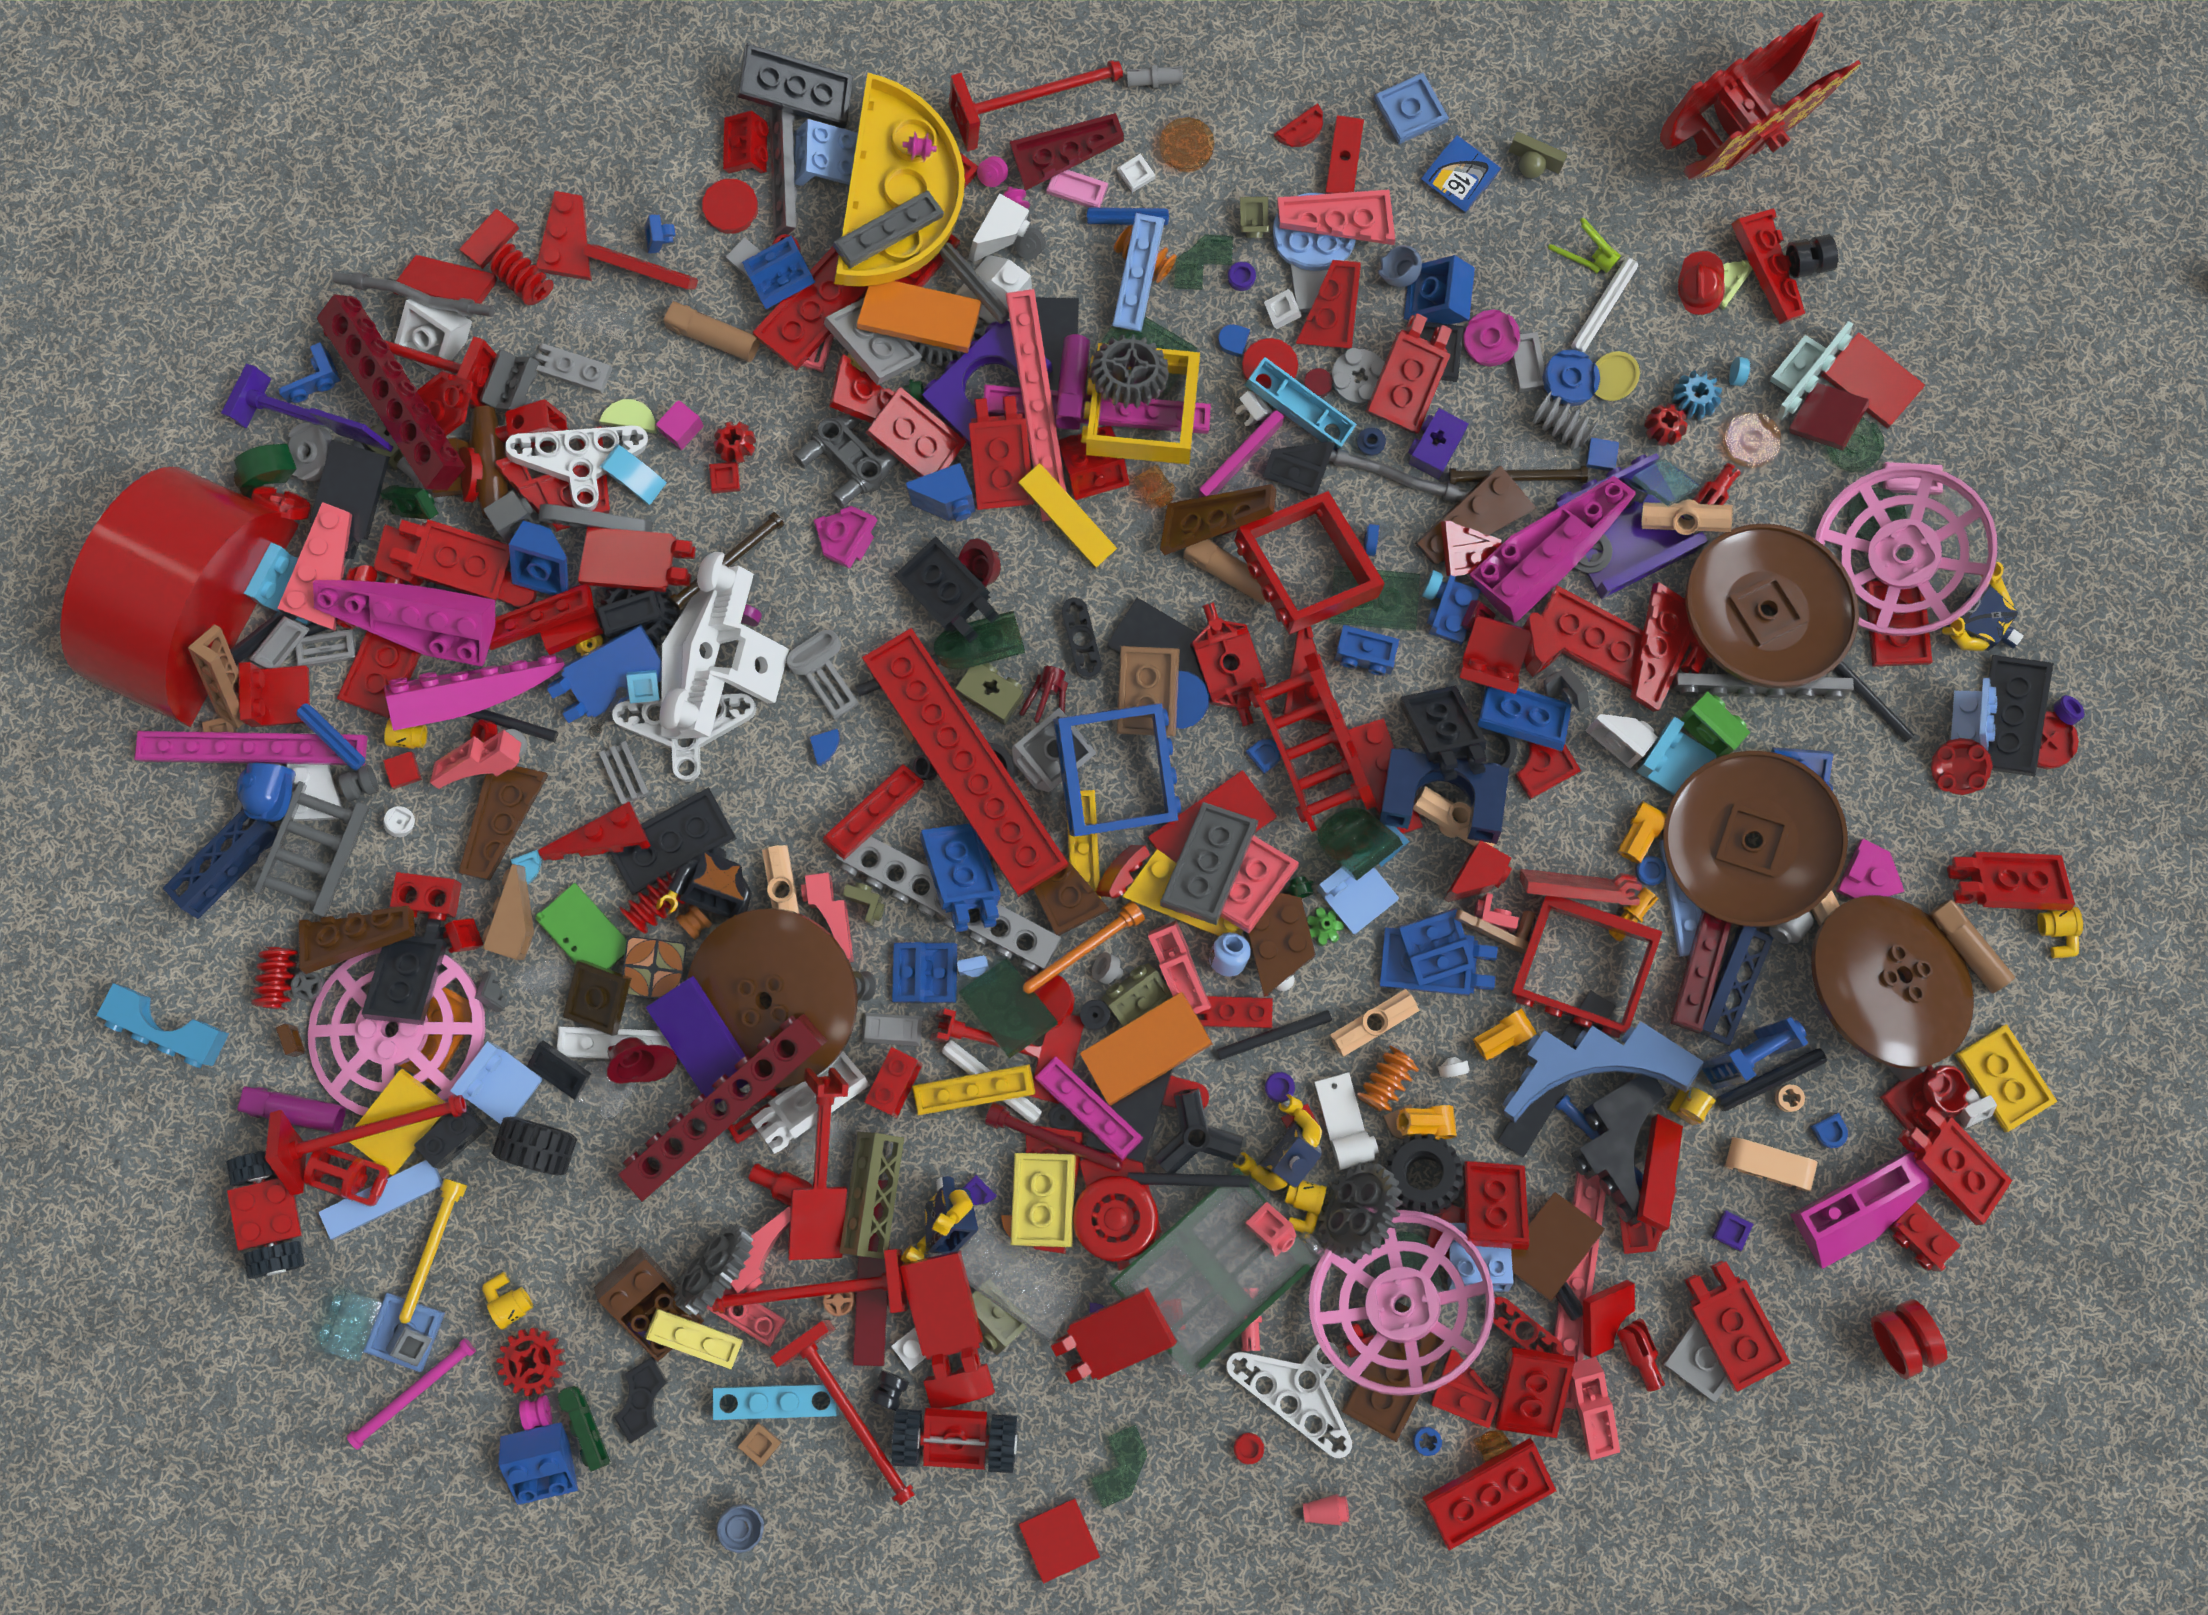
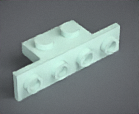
M1848 321L1827 348L1804 335L1783 361L1770 382L1790 394L1782 403L1777 418L1783 420L1788 412L1793 414L1802 402L1800 397L1805 391L1810 393L1819 381L1817 377L1822 370L1827 372L1836 359L1834 357L1835 353L1838 350L1844 351L1853 337L1849 334L1853 323Z

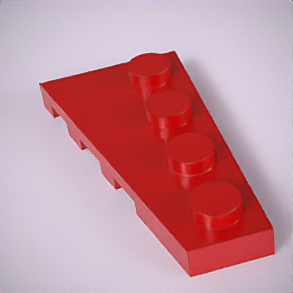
M1772 208L1739 218L1731 225L1737 240L1740 242L1748 258L1750 266L1755 272L1760 287L1772 307L1773 314L1776 316L1779 324H1783L1801 317L1805 314L1796 280L1790 278L1788 272L1791 263L1789 256L1783 255L1780 243L1784 239L1781 230H1776L1773 219L1777 216L1775 209Z
M1384 718L1349 729L1365 776L1369 780L1378 804L1374 808L1379 815L1382 806L1388 760L1391 749H1395ZM1332 743L1340 756L1344 758L1345 755L1340 743L1336 745ZM1413 810L1408 829L1397 827L1402 834L1423 827L1418 812Z

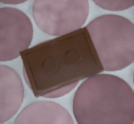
M1554 1192L1529 1224L1530 1245L1528 1250L1511 1249L1513 1275L1547 1301L1551 1302L1603 1234L1605 1228Z

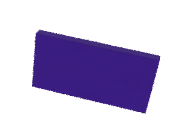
M694 976L646 1007L701 1094L704 1093L708 1097L715 1091L711 1086L724 1074L730 1078L738 1071L734 1065L745 1057V1054ZM738 1079L737 1081L739 1089L748 1084L744 1079ZM716 1099L715 1105L721 1102L722 1099Z

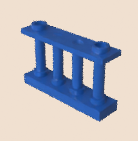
M1791 1016L1754 1030L1758 1040L1741 1050L1738 1048L1704 1060L1702 1071L1715 1090L1746 1082L1756 1076L1753 1070L1756 1062L1768 1055L1773 1056L1808 1044L1805 1038L1807 1034L1802 1024L1797 1020L1794 1021Z

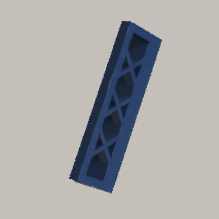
M242 809L163 889L180 909L199 919L272 847L279 829L270 822L257 820L248 830H242L243 823L249 818L244 813V809ZM233 838L232 846L227 851L221 852L222 844L227 839ZM205 860H211L210 867L204 873H199L200 865ZM184 881H189L188 889L180 896L175 890Z
M1738 926L1716 979L1703 1029L1700 1034L1727 1046L1731 1045L1774 939L1757 931V927ZM1752 937L1764 941L1760 953L1750 956L1747 950ZM1757 958L1754 966L1751 959ZM1747 961L1751 976L1749 980L1739 983L1737 974L1741 964ZM1747 984L1743 993L1740 986ZM1736 988L1740 997V1003L1738 1007L1728 1010L1726 1001L1730 991ZM1736 1011L1732 1020L1729 1013ZM1725 1015L1729 1026H1731L1726 1037L1714 1032L1719 1018Z

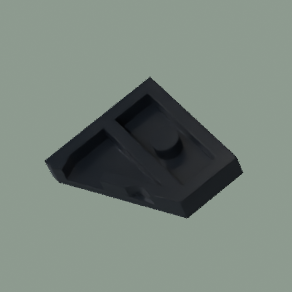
M1328 441L1272 449L1263 477L1317 495L1335 442Z

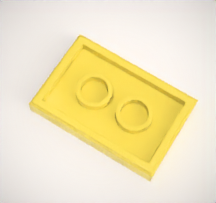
M1014 1154L1010 1245L1072 1247L1076 1155Z

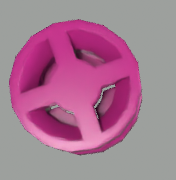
M546 1395L540 1396L536 1401L532 1402L529 1400L520 1401L519 1414L524 1430L534 1429L538 1425L547 1426L552 1424L553 1417L550 1401Z

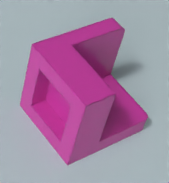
M679 400L655 424L660 434L681 451L704 427L700 417Z

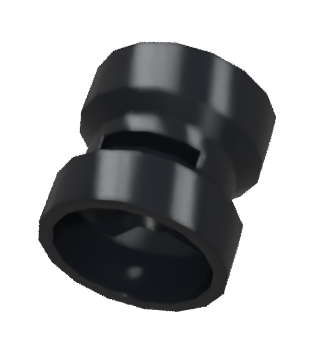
M881 1370L878 1377L879 1385L877 1389L872 1391L869 1399L885 1408L896 1411L901 1404L900 1396L902 1392L907 1390L910 1382L891 1372Z

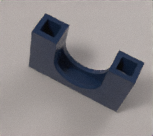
M1392 748L1388 760L1379 824L1408 829L1412 818L1415 793L1425 784L1444 781L1459 787L1469 799L1471 813L1467 839L1497 844L1502 831L1509 768L1501 767L1496 763L1483 764L1486 768L1485 773L1474 775L1468 765V759L1460 758L1456 759L1458 768H1454L1457 773V779L1445 781L1440 772L1439 763L1433 764L1432 761L1429 762L1426 754L1413 752L1408 748Z

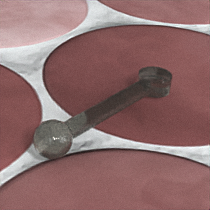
M624 687L616 689V696L598 723L590 727L589 733L591 736L597 737L602 733L601 727L620 699L627 695V690Z

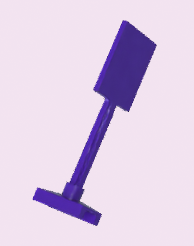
M247 363L221 412L224 416L236 421L235 424L247 428L256 409L265 408L311 424L327 426L340 436L392 452L394 448L365 424L312 407L309 410L268 397L265 391L271 378L257 367Z

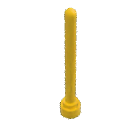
M443 1179L440 1190H442L440 1197H443L400 1312L399 1320L401 1323L406 1324L411 1321L454 1203L464 1196L467 1185Z

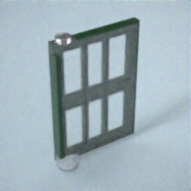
M1236 1168L1230 1175L1244 1174L1239 1168ZM1251 1182L1249 1188L1215 1187L1109 1283L1121 1299L1148 1287L1177 1340V1343L1166 1351L1174 1359L1170 1363L1171 1367L1182 1378L1185 1375L1192 1378L1325 1254L1318 1241L1306 1231L1299 1237L1296 1235L1295 1242L1288 1251L1281 1252L1277 1257L1271 1254L1269 1247L1250 1231L1245 1223L1267 1202Z

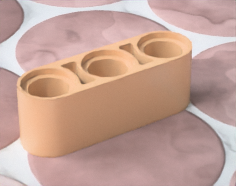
M1732 1137L1725 1167L1731 1170L1736 1168L1738 1172L1761 1179L1767 1177L1768 1181L1792 1187V1185L1797 1186L1796 1189L1811 1192L1818 1162L1763 1144Z

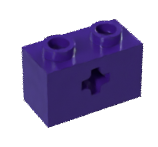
M1438 408L1434 416L1429 414L1421 430L1425 431L1421 440L1415 438L1408 451V454L1412 455L1409 465L1439 480L1464 436L1469 423ZM1435 439L1440 441L1437 447L1432 444Z

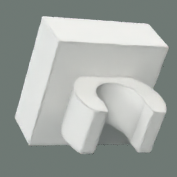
M1247 391L1239 398L1244 405H1240L1235 411L1237 415L1243 414L1246 410L1249 411L1250 417L1244 423L1245 426H1252L1257 421H1265L1273 412L1264 399L1253 391Z
M1972 1088L1966 1093L1965 1100L1968 1102V1105L1962 1110L1959 1119L1966 1129L1991 1117L1997 1104L1991 1095L1980 1100L1977 1092Z

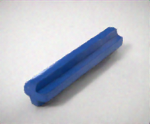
M1088 208L1087 223L1133 225L1135 215L1139 213L1164 218V225H1167L1169 223V210L1165 208Z
M305 703L296 711V715L350 768L354 770L361 768L366 761L365 758L311 705Z

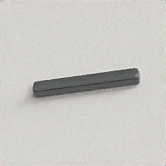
M946 243L939 252L941 257L982 302L992 316L1000 324L1005 323L1009 319L1008 308L950 243Z

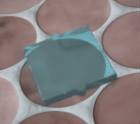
M1662 459L1635 474L1632 479L1647 490L1649 495L1655 496L1668 507L1695 492L1700 486L1684 474L1683 470H1679L1666 459Z

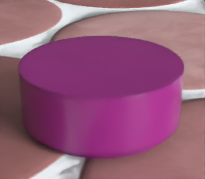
M746 604L741 623L754 627L758 626L762 614L758 609Z

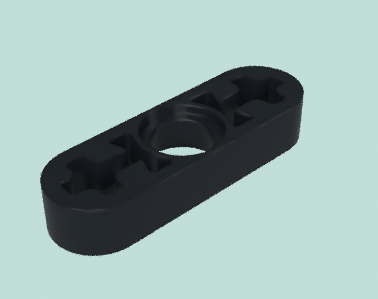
M1077 597L1069 598L1063 603L1062 617L1076 672L1081 678L1092 680L1100 674L1102 663L1088 608L1082 599ZM1072 605H1076L1077 609L1083 610L1079 612L1080 625L1075 626L1073 615L1067 614L1071 610ZM1078 632H1086L1090 636V641L1085 646H1078L1073 641L1074 635ZM1094 649V652H1088L1090 662L1097 665L1093 666V672L1088 673L1086 668L1081 669L1080 667L1084 665L1083 653Z

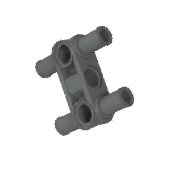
M846 413L841 417L836 416L822 420L818 425V429L812 433L811 441L793 453L794 460L803 469L821 454L826 455L849 478L845 484L831 493L833 500L841 508H844L846 504L860 493L864 494L878 490L882 481L889 475V469L899 462L887 450L879 456L874 455L851 432L863 420ZM827 433H834L837 435L834 438L825 437ZM865 472H873L876 475L865 477L863 474Z

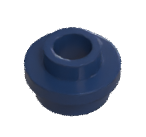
M1372 427L1361 431L1357 439L1359 450L1368 456L1380 454L1386 444L1383 432ZM1373 437L1377 443L1369 444L1367 438Z

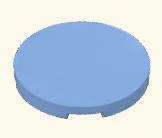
M1306 193L1298 196L1319 195L1324 193ZM1278 213L1274 220L1273 242L1277 252L1287 263L1301 269L1310 271L1327 270L1332 260L1344 261L1347 259L1356 243L1355 239L1279 228Z

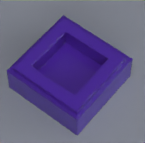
M1724 1210L1712 1238L1741 1252L1754 1224Z

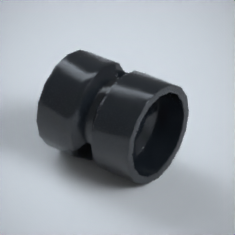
M1830 234L1812 237L1810 241L1803 239L1789 242L1787 245L1786 256H1789L1791 267L1789 270L1793 278L1810 276L1814 271L1816 273H1824L1837 268L1838 249L1833 236Z

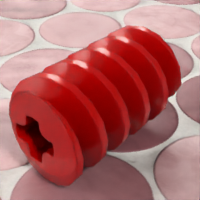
M505 244L496 252L491 261L490 269L492 273L498 276L500 281L505 283L510 290L514 291L515 295L521 298L526 305H535L541 302L553 290V281L550 279L546 280L545 273H538L539 268L536 265H531L529 258H523L522 251H515L516 247L514 244Z
M665 871L668 881H664L659 877L656 878L657 889L649 884L646 886L649 893L648 896L641 892L637 893L638 904L631 899L628 900L629 911L621 906L619 907L633 927L644 934L648 933L646 923L654 927L657 926L656 915L666 919L667 913L665 908L671 909V904L668 901H663L660 909L657 910L656 907L659 899L668 895L670 891L667 888L673 877L668 871ZM678 894L676 900L681 904H685L686 902L681 901V895Z
M265 947L268 950L259 952L258 956L266 960V962L259 963L256 966L264 974L255 976V981L263 984V986L253 988V992L260 995L261 998L251 1000V1004L260 1008L288 1010L282 1007V1004L292 1002V998L285 996L284 992L292 989L291 985L285 983V981L293 979L295 975L288 972L287 968L297 966L296 962L289 960V956L298 955L299 951L279 947Z

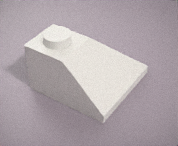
M999 194L973 239L968 260L972 262L980 260L1013 244L1018 235L1023 237L1030 225V222L1027 221L1029 210Z
M988 255L975 270L1007 308L1006 293L1032 289L1031 275L1009 259ZM965 283L955 294L978 299ZM982 304L979 317L988 324L997 321Z
M408 299L404 305L395 343L452 361L465 345L472 321L465 316L459 315L458 312L430 308ZM416 362L417 364H419L435 376L439 372L444 371L442 369H438L429 365Z
M1600 714L1585 730L1629 768L1645 755L1658 738L1654 734V729L1644 721L1639 722L1636 718Z

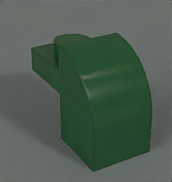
M288 444L258 446L238 455L234 459L237 468L234 473V481L241 494L248 498H251L254 488L261 487L264 484L286 483L297 469Z

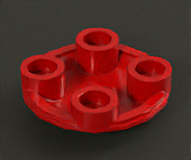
M1958 738L1947 741L1937 749L1932 757L1930 768L1933 779L1941 790L1965 795L1985 788L1991 776L1993 765L1991 756L1984 746L1973 739Z

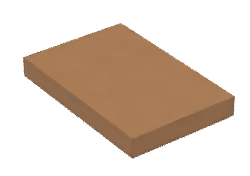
M1121 646L1118 709L1162 703V707L1167 710L1169 725L1165 726L1166 735L1176 736L1180 649ZM1152 714L1117 719V734L1154 735Z

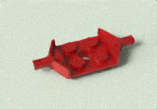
M1214 602L1203 605L1202 608L1208 621L1207 627L1190 643V646L1194 647L1211 698L1209 703L1211 705L1236 709L1239 713L1242 727L1251 725L1254 721L1249 710L1251 699L1248 692L1253 691L1250 679L1255 677L1261 690L1267 684L1247 625L1224 621L1222 617L1219 618ZM1231 655L1236 658L1238 663L1236 670L1230 671L1224 667L1223 659L1225 656Z

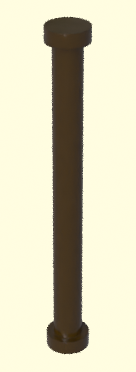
M1580 466L1579 469L1505 470L1514 481L1580 480V483H1587L1588 480L1587 466ZM1449 468V483L1456 485V482H1480L1492 470L1456 471V468Z
M775 512L771 513L768 516L769 520L724 555L722 564L730 567L773 530L782 528L784 522ZM697 578L690 583V587L687 586L677 595L673 593L669 597L670 602L679 611L685 607L684 603L700 591Z

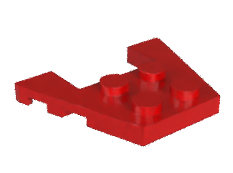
M603 437L598 439V444L603 447ZM576 438L581 450L584 449L585 443L581 439ZM507 457L495 461L496 469L522 497L526 498L530 506L538 514L541 504L575 508L571 500L569 482L547 474L532 479L527 467L516 464ZM577 465L573 468V473L578 477H586L590 473L589 469L584 465ZM605 474L596 479L599 497L598 504L592 511L609 514L607 475ZM583 491L577 495L578 501L582 504H590L594 500L589 492ZM547 523L555 532L570 527Z

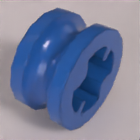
M1422 1427L1415 1432L1413 1444L1414 1448L1422 1455L1432 1456L1441 1449L1442 1439L1436 1430L1431 1427ZM1424 1433L1430 1437L1435 1436L1436 1442H1432L1434 1447L1430 1450L1425 1446L1420 1447L1419 1440L1423 1441L1420 1437Z

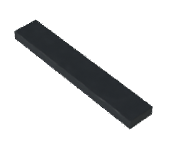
M1592 990L1587 993L1579 1006V1009L1608 1019L1616 1008L1614 1004ZM1573 1017L1559 1040L1576 1050L1577 1047L1574 1046L1576 1039L1583 1030L1588 1032L1590 1028L1573 1023ZM1591 1024V1027L1594 1026L1598 1030L1602 1031V1027ZM1572 1079L1548 1090L1534 1101L1515 1123L1509 1120L1497 1142L1523 1158Z

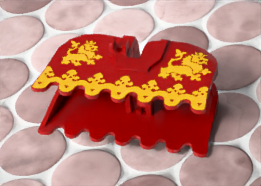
M1822 12L1813 16L1805 25H1797L1783 38L1781 35L1776 37L1764 49L1762 47L1757 48L1746 59L1740 58L1736 60L1726 70H1719L1714 73L1705 83L1700 81L1689 89L1667 118L1660 133V142L1667 150L1673 149L1693 137L1697 144L1698 154L1707 157L1685 167L1683 172L1689 180L1701 179L1723 170H1729L1746 159L1751 153L1755 155L1766 146L1773 153L1780 146L1784 147L1791 140L1785 132L1810 115L1861 65V62L1857 60L1849 66L1830 72L1809 85L1786 104L1778 106L1772 103V93L1797 69L1811 46L1821 19L1824 17ZM1713 104L1721 125L1729 135L1724 143L1702 116V113Z

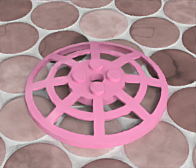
M1893 466L1877 470L1859 478L1846 487L1832 501L1821 519L1815 537L1823 545L1827 541L1842 546V565L1851 578L1856 594L1868 604L1881 609L1876 624L1867 622L1859 617L1858 626L1879 634L1892 636H1913L1932 632L1951 624L1963 616L1978 602L1987 589L1994 573L1997 559V533L1993 518L1986 504L1962 480L1947 472L1924 466ZM1894 478H1921L1917 495H1898L1879 501L1871 487L1879 482ZM1933 481L1942 483L1957 491L1969 501L1973 508L1957 518L1945 505L1928 498ZM1861 493L1868 508L1854 520L1846 535L1829 530L1832 521L1840 509L1852 497ZM1898 505H1913L1910 519H1899L1892 522L1884 509ZM1925 508L1939 513L1949 523L1934 531L1922 522ZM1874 516L1881 528L1876 532L1872 540L1856 538V534L1862 525ZM1978 518L1981 519L1988 540L1986 564L1969 562V541L1964 528ZM1955 533L1960 545L1959 560L1942 557L1940 542ZM1908 547L1914 552L1912 558L1907 561L1898 559L1896 553L1900 548ZM1851 549L1868 553L1870 568L1854 575L1851 565ZM1938 569L1955 571L1950 582L1939 593H1936L1928 580L1934 576ZM1965 573L1982 575L1980 584L1972 596L1958 610L1950 614L1942 600L1947 598L1957 588ZM1878 578L1882 583L1889 586L1885 600L1882 601L1872 596L1861 585ZM1918 587L1926 599L1913 604H1896L1901 589ZM1931 607L1939 618V621L1916 628L1897 629L1888 627L1893 612L1911 613Z
M382 947L348 959L325 982L310 1014L308 1049L312 1066L320 1083L329 1095L342 1106L364 1116L369 1108L354 1103L340 1093L351 1079L364 1088L383 1092L395 1076V1066L410 1060L421 1070L413 1077L421 1083L427 1078L431 1079L441 1089L437 1094L438 1097L447 1102L449 1096L454 1094L450 1090L483 1048L485 1012L482 1002L475 999L477 988L464 968L450 956L444 954L442 964L448 969L437 977L432 997L436 998L441 1008L443 1022H428L427 1015L424 1025L396 1022L398 1032L390 1038L385 1033V1028L390 1023L389 1021L365 1019L361 1014L367 997L362 987L372 981L374 971L359 978L357 981L347 971L348 968L358 961L380 953ZM455 978L461 983L468 997L472 1012V1023L454 1022L451 1005L442 988ZM338 979L347 991L342 995L335 1008L331 1024L316 1025L322 1002L333 983ZM353 998L362 1008L356 1022L340 1024L344 1009L350 999ZM428 1034H442L439 1048L433 1059L429 1061L420 1052L427 1041ZM453 1035H472L465 1061L456 1076L450 1081L438 1068L448 1054ZM339 1036H355L359 1051L349 1062H347L342 1052ZM316 1037H330L333 1055L342 1069L332 1083L325 1076L319 1063L315 1043ZM368 1059L382 1064V1083L369 1080L357 1073Z
M1395 1210L1400 1213V1216L1393 1218V1223L1422 1224L1443 1232L1435 1248L1433 1249L1430 1246L1417 1242L1397 1241L1395 1228H1388L1389 1238L1385 1239V1244L1381 1245L1380 1248L1372 1249L1370 1256L1368 1254L1363 1255L1362 1259H1358L1355 1264L1344 1257L1343 1259L1326 1249L1316 1266L1311 1281L1309 1312L1314 1335L1322 1351L1335 1368L1348 1379L1366 1389L1381 1394L1403 1396L1435 1390L1453 1381L1468 1369L1478 1357L1488 1339L1493 1323L1495 1299L1488 1267L1479 1250L1471 1241H1468V1237L1464 1233L1437 1216L1418 1211ZM1453 1240L1458 1242L1471 1256L1480 1272L1481 1282L1465 1286L1456 1267L1445 1257ZM1400 1252H1415L1429 1258L1419 1271L1403 1267ZM1388 1254L1390 1269L1380 1274L1376 1279L1363 1271L1371 1262ZM1333 1263L1347 1274L1340 1291L1339 1310L1321 1312L1322 1286L1326 1274ZM1439 1264L1450 1275L1456 1289L1438 1293L1430 1279ZM1357 1281L1368 1289L1366 1307L1349 1309L1350 1293L1353 1284ZM1485 1294V1319L1480 1336L1476 1343L1473 1344L1460 1336L1467 1319V1299ZM1406 1297L1411 1300V1307L1408 1311L1398 1312L1395 1310V1303L1399 1298ZM1458 1302V1316L1454 1328L1450 1330L1438 1322L1441 1305ZM1370 1320L1377 1334L1368 1346L1359 1339L1351 1322ZM1342 1323L1349 1341L1361 1353L1350 1367L1343 1363L1332 1349L1325 1335L1323 1325ZM1430 1332L1444 1340L1443 1344L1433 1352L1419 1357L1417 1340L1422 1339ZM1388 1340L1404 1343L1407 1360L1390 1359L1378 1353ZM1452 1346L1467 1355L1448 1374L1435 1381L1423 1384L1421 1367L1441 1358ZM1371 1362L1391 1369H1408L1411 1386H1386L1362 1377L1361 1374Z

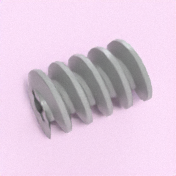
M1551 391L1536 411L1533 423L1537 425L1544 420L1542 428L1544 431L1553 426L1552 436L1557 437L1563 433L1561 442L1565 444L1572 439L1571 449L1575 450L1586 443L1599 423L1595 422L1590 427L1587 426L1589 416L1578 420L1580 410L1577 409L1570 414L1571 404L1567 403L1563 407H1559L1561 398L1558 396L1553 401H1550Z

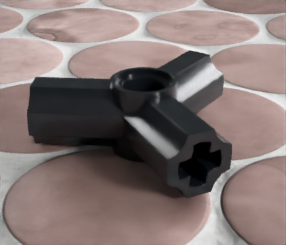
M1199 1088L1186 1089L1174 1093L1181 1131L1153 1155L1160 1166L1167 1173H1176L1198 1152H1204L1235 1162L1242 1147L1243 1136L1207 1125ZM1200 1129L1204 1132L1200 1141L1191 1142L1188 1140V1135L1192 1130Z

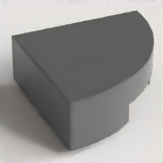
M488 971L483 974L475 999L498 1013L504 1010L506 998L505 995H502L498 984L500 980L493 972Z

